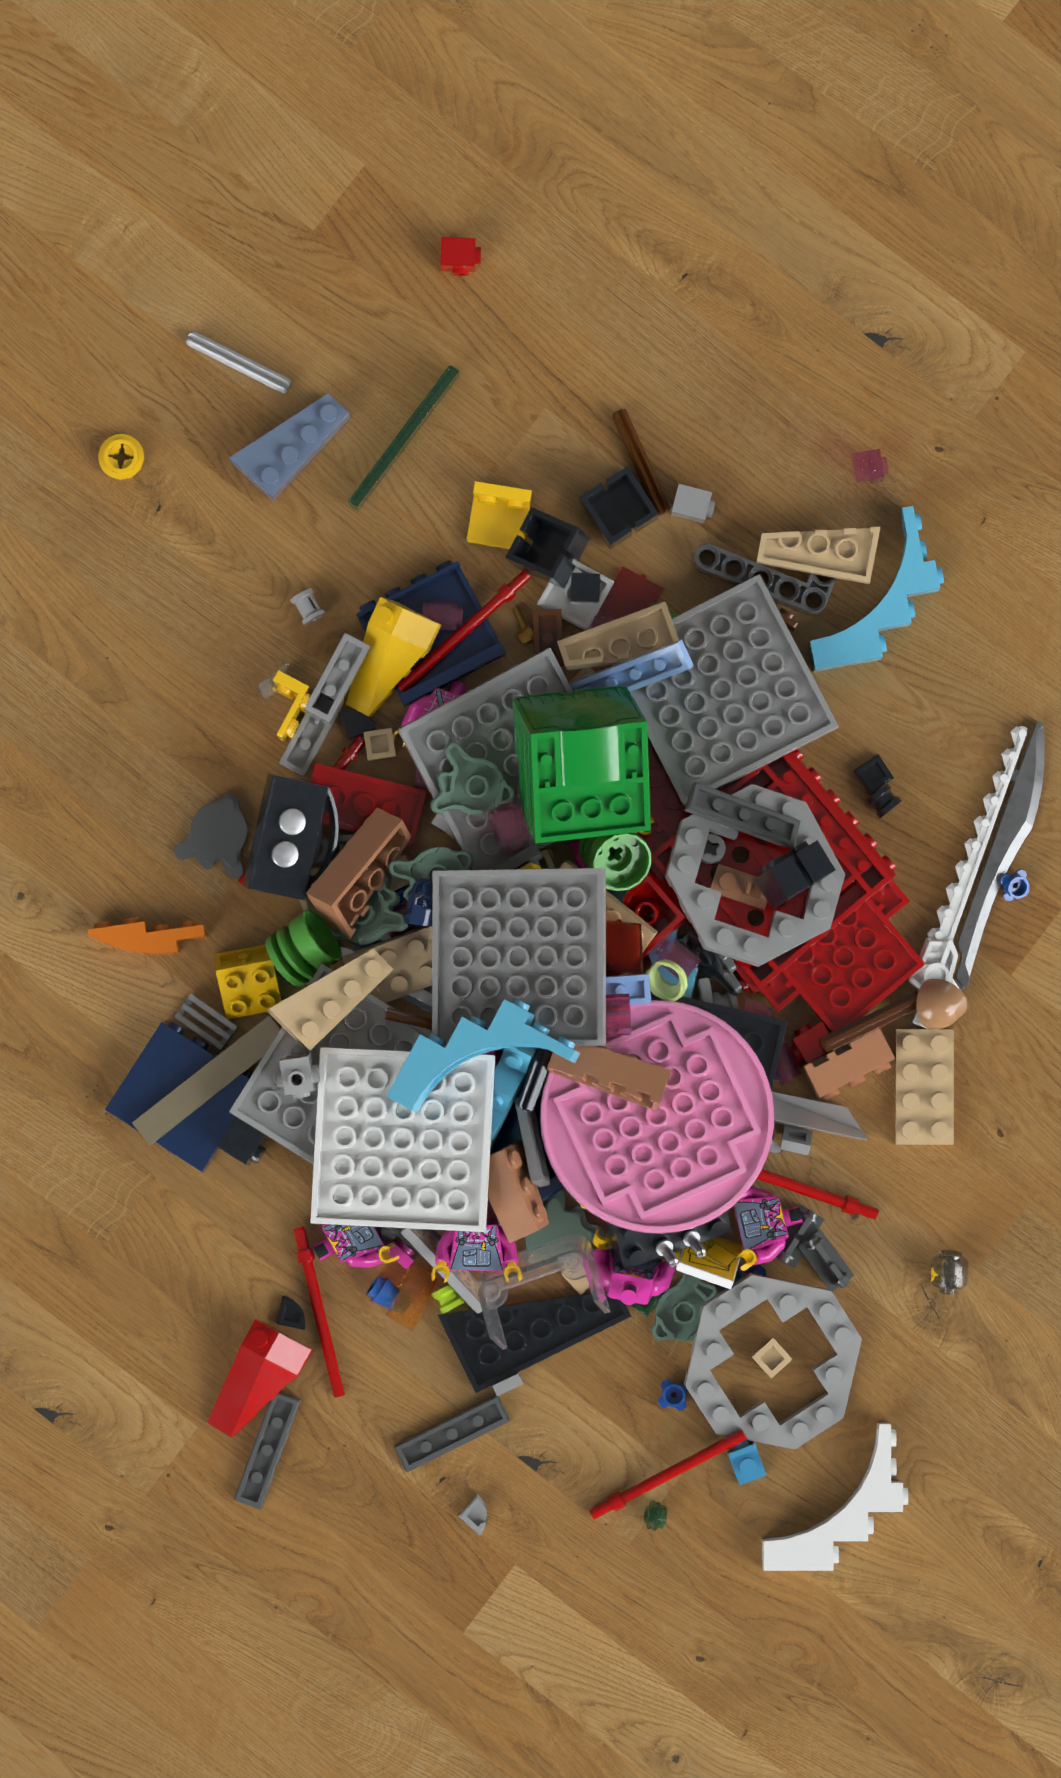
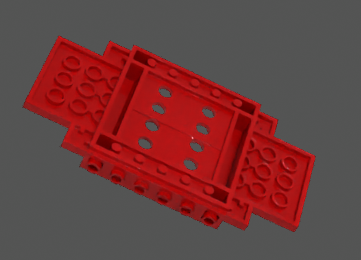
M652 743L648 744L650 816L654 819L655 823H651L650 834L643 835L639 832L637 834L646 842L651 851L649 873L668 884L665 873L679 823L693 814L684 811L685 806L681 802ZM796 749L718 790L732 795L754 784L807 803L845 873L833 921L829 930L759 967L733 959L737 967L734 972L739 976L737 980L745 993L751 991L755 994L760 991L776 1012H779L800 994L827 1028L834 1032L862 1018L922 968L925 963L889 921L892 916L910 902L892 880L896 876V873L893 871L896 869V866L887 855L880 856L875 850L878 845L868 833L863 835L856 827L859 824L857 819L850 811L843 812L838 806L841 802L831 789L826 791L819 783L822 780L820 775L813 767L806 768L801 762L804 758L803 755ZM739 831L738 837L735 840L720 836L726 846L723 858L715 864H706L701 861L695 883L710 888L713 881L710 876V870L718 864L759 877L762 875L759 869L790 850L770 842L766 845H760L755 841L754 836ZM744 847L748 850L749 858L745 863H737L733 860L732 852L735 848ZM809 888L799 894L797 893L780 908L772 909L767 901L765 910L721 896L714 920L766 937L773 912L779 911L801 919ZM757 909L763 913L764 921L761 925L752 926L749 924L747 915L751 910ZM687 919L686 923L691 927L692 923H689Z

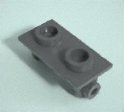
M801 1204L799 1208L803 1223L787 1227L789 1240L786 1242L785 1248L776 1256L794 1269L803 1256L798 1245L817 1232L825 1220Z
M821 1229L798 1245L805 1258L832 1292L838 1287L843 1288L850 1283L849 1279L854 1274Z

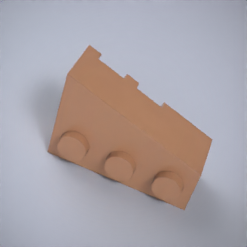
M879 1028L802 1066L801 1069L815 1097L820 1098L823 1096L824 1100H827L839 1094L838 1088L848 1083L851 1088L865 1081V1074L874 1070L877 1075L891 1068L889 1062L894 1060L895 1057Z
M522 1139L490 1154L488 1199L509 1243L532 1234L549 1224L538 1186L531 1183Z

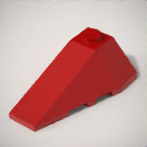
M649 872L640 884L626 893L623 899L625 906L658 931L633 967L687 920L673 887H670L669 884ZM606 958V976H619L618 972Z
M255 1319L238 1350L207 1423L226 1435L234 1437L258 1414L262 1407L278 1396V1393L289 1382H293L300 1375L313 1350L268 1323Z

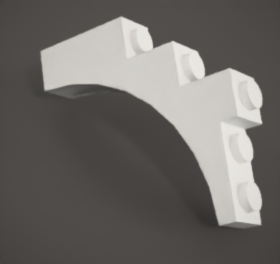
M877 1422L875 1447L869 1467L858 1488L843 1506L826 1520L807 1530L785 1537L762 1539V1569L764 1571H834L833 1563H839V1547L833 1546V1541H868V1534H873L874 1532L873 1517H868V1512H903V1505H908V1488L903 1487L902 1481H891V1476H896L897 1473L896 1458H891V1447H896L897 1438L896 1429H891L889 1422Z

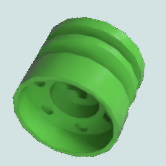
M637 832L581 838L579 855L586 868L606 869L607 889L615 891L630 890L640 884L648 875L651 866V851Z
M310 910L300 913L289 921L288 927H281L277 930V933L271 934L265 941L267 953L276 969L288 982L297 987L308 983L321 964L329 968L339 961L342 956L340 944L331 935L330 927L325 925L319 915Z

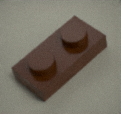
M562 609L533 610L534 654L546 648H551L560 667H563L564 661L557 641L563 639Z

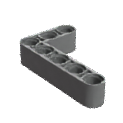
M710 544L700 546L694 556V566L698 571L734 586L751 579L755 574H764L768 580L766 587L774 602L808 616H816L823 611L837 579L831 577L830 581L821 582L816 577V574L810 573L808 581L805 583ZM710 552L713 554L715 562L709 566L703 565L699 561L700 554ZM737 563L741 567V573L738 576H730L726 572V565ZM783 584L791 585L794 589V595L790 598L781 596L779 587ZM809 595L819 597L821 601L820 607L815 609L808 607L805 602L806 597Z

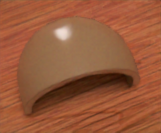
M928 979L923 982L917 995L916 1008L918 1018L926 1028H946L955 1023L966 1012L967 1000L961 990L949 981Z

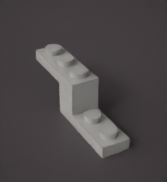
M344 633L304 708L306 713L279 762L280 765L303 777L306 776L339 711L345 703L344 697L371 648L369 645Z

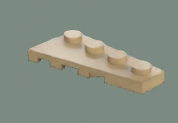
M662 602L559 640L557 643L567 670L619 664L679 641L667 604Z

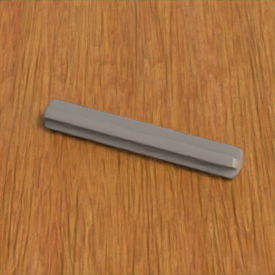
M191 331L187 337L186 344L281 393H286L290 387L291 380L196 331Z

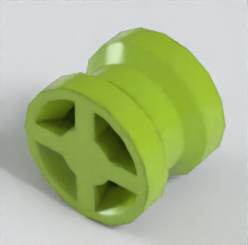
M449 1284L432 1293L433 1298L438 1300L441 1305L440 1311L442 1314L466 1302Z

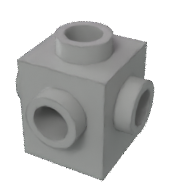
M311 1052L282 1056L279 1060L281 1070L276 1071L279 1088L284 1087L285 1095L292 1094L293 1098L310 1096V1091H314L316 1083L320 1082L318 1065L312 1064ZM294 1074L301 1075L302 1079L296 1078Z

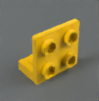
M475 481L467 542L510 549L516 535L521 536L525 540V535L520 531V528L530 510L532 490Z
M278 670L273 679L278 693L291 700H294L296 696L277 733L279 739L286 742L288 737L292 738L300 724L297 719L301 712L306 713L304 708L311 697L312 691L306 684Z
M265 944L214 954L215 970L227 1019L268 1012L269 1008L282 1001L274 964L267 953Z

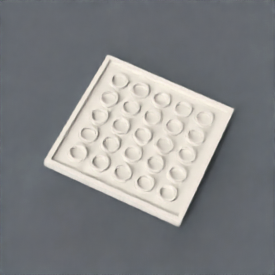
M320 1047V1082H318L310 1223L486 1232L495 1056L478 1055L449 1072L429 1093L417 1113L386 1097L410 1051Z

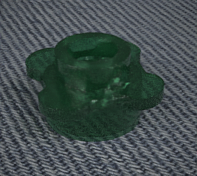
M651 1500L649 1506L644 1511V1522L647 1529L652 1528V1531H656L657 1528L665 1526L667 1508L665 1505H660V1502L655 1503V1501Z

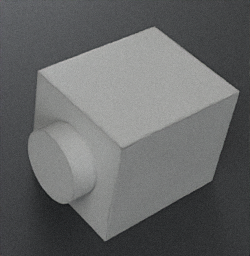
M679 484L671 516L704 524L705 518H711L716 501L710 500L712 492Z

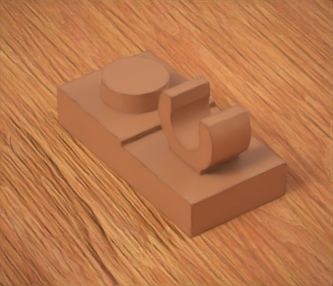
M718 864L710 887L711 889L722 892L721 896L765 910L767 900L755 882V879L758 878L757 876Z

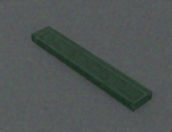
M452 365L448 366L348 500L350 507L357 512L360 510L459 378L460 373L458 369Z

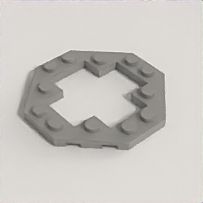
M751 784L732 794V796L800 820L794 847L804 841H807L810 845L818 840L836 869L809 888L801 919L779 911L773 912L766 937L714 920L722 892L696 884V876L709 832L735 840L738 837L739 831L695 814L683 819L679 823L665 878L669 886L673 887L680 900L679 904L689 923H692L703 949L759 967L831 928L845 873L806 802Z
M749 1273L734 1283L731 1289L726 1288L702 1304L684 1385L716 1434L729 1436L742 1429L747 1440L797 1449L844 1418L862 1338L830 1289ZM767 1299L782 1322H785L807 1307L835 1350L834 1354L812 1367L826 1392L779 1423L764 1400L738 1415L710 1371L734 1355L719 1330Z

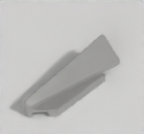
M772 1092L775 1123L863 1141L867 1139V1135L861 1130L847 1107Z

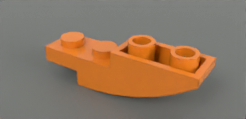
M139 917L122 919L123 924L111 926V921L94 923V929H87L89 936L104 944L122 950L145 954L180 953L179 941L207 937L205 925H198V920L181 922V928L170 929L169 924L153 926V932H148L147 923L145 921L140 922Z

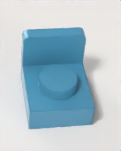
M745 1440L727 1452L739 1485L766 1476L754 1442L748 1443V1440Z

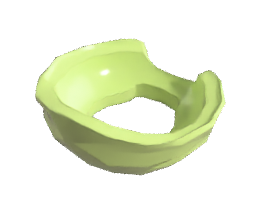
M667 959L659 960L646 972L649 973L650 991L655 996L672 1002L677 1001L684 995L687 988V976L677 963ZM664 965L674 969L679 976V983L671 984L665 981L658 971V967Z

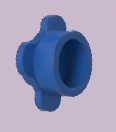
M1018 869L1016 873L1011 875L1004 874L1000 878V883L1004 887L1003 898L1005 900L1012 901L1014 898L1020 899L1028 895L1030 885L1026 879L1027 873L1024 870Z
M669 1379L664 1380L661 1383L663 1390L662 1396L658 1399L659 1405L662 1408L670 1406L675 1407L678 1411L684 1410L687 1405L685 1402L686 1393L689 1392L684 1382L677 1384L672 1383ZM672 1392L676 1393L675 1398L671 1397Z

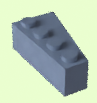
M326 394L229 457V459L242 474L274 501L350 420V414L332 396Z

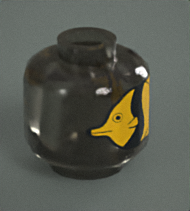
M956 1250L939 1251V1255L934 1256L931 1261L930 1282L933 1286L940 1289V1293L956 1294L957 1290L967 1285L968 1260L962 1256L961 1252Z

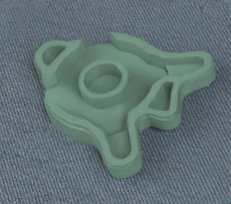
M450 742L446 745L445 754L452 765V770L450 772L441 771L437 775L440 792L431 801L430 806L433 812L443 813L448 810L457 809L467 814L483 815L501 804H508L513 800L515 795L514 789L507 784L497 765L484 758L471 757L456 742Z
M434 847L421 852L413 860L392 861L389 865V871L393 876L407 879L410 882V886L404 891V897L408 900L413 884L420 878H428L433 881V871L470 870L474 859L472 854L465 850L455 851L446 847ZM425 895L418 898L417 905L422 907L429 906V898Z
M388 871L384 873V884L379 892L374 890L366 905L369 906V909L365 916L359 915L353 927L356 931L352 938L330 928V933L334 938L365 945L380 939L389 931L401 932L407 928L408 923H405V916L393 912V907L400 902V896L390 890L392 877Z
M562 1189L547 1199L545 1209L549 1224L525 1236L526 1251L523 1258L530 1267H537L541 1264H563L571 1260L583 1245L593 1242V1236L598 1227L599 1235L602 1238L604 1237V1231L600 1226L587 1223L584 1209L581 1206H575L573 1209L567 1210L565 1208L564 1190Z
M683 1273L679 1282L668 1288L657 1302L655 1323L651 1329L653 1337L659 1341L667 1339L678 1341L694 1340L699 1324L701 1306L717 1294V1288L712 1284L703 1282L700 1278Z

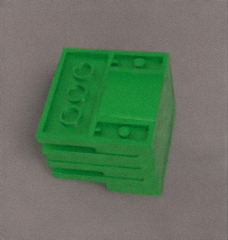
M619 685L574 690L573 693L554 692L517 696L513 699L515 754L519 764L521 814L525 817V823L529 826V831L533 835L536 844L651 831L647 720L627 687Z

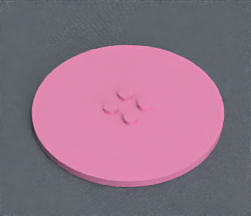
M651 1000V1003L622 1005L606 1011V1046L611 1051L619 1054L626 1053L638 1058V1060L671 1070L660 1105L656 1112L549 1072L543 1089L540 1113L542 1139L549 1162L562 1185L579 1204L592 1214L615 1226L644 1233H671L692 1229L705 1224L726 1212L745 1195L755 1182L767 1159L774 1130V1105L770 1084L764 1068L755 1052L736 1030L715 1015L698 1007L674 1001Z

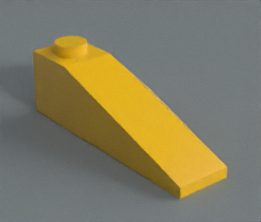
M380 597L368 622L363 643L371 648L351 684L346 705L371 717L393 693V688L403 677L406 678L412 671L411 667L419 658H424L430 651L441 624L396 601Z

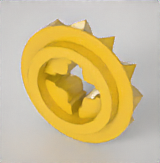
M116 434L106 439L101 445L98 454L102 470L109 477L118 480L132 478L141 471L145 460L141 444L134 437L126 434ZM123 446L125 454L133 459L124 460L122 469H120L118 460L109 456L119 455Z

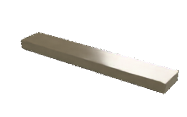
M269 1015L133 1121V1125L147 1143L151 1146L262 1059L280 1030L278 1025Z

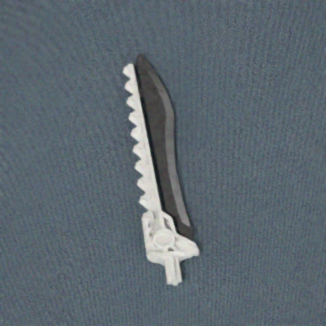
M1038 722L1034 726L1019 771L1014 768L1028 728L1016 726L1011 731L1014 748H1007L1001 754L1005 770L1000 772L998 770L992 776L996 792L988 793L983 798L987 814L984 816L979 815L974 820L977 838H969L964 843L968 860H961L955 866L959 881L958 883H951L946 888L949 905H942L937 910L940 927L935 929L933 927L927 933L928 938L925 939L919 957L924 961L925 965L908 980L918 991L923 982L928 979L949 981L960 990L968 986L983 930L995 896L1001 886L1000 878L1007 873L1019 848L1032 829L1038 810L1045 765L1043 722ZM1013 781L1014 785L957 941L961 960L955 976L956 980H954L953 974L958 953L953 943V938L1009 782ZM916 1011L912 1023L926 1028L921 1024Z

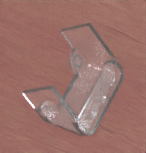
M572 1233L518 1252L519 1263L517 1266L522 1273V1280L520 1282L516 1272L509 1273V1283L505 1280L504 1271H481L478 1289L480 1305L489 1337L501 1349L507 1348L497 1308L505 1303L508 1296L507 1289L561 1271L565 1277L571 1280L587 1277L594 1302L604 1313L611 1312L591 1243L580 1233Z

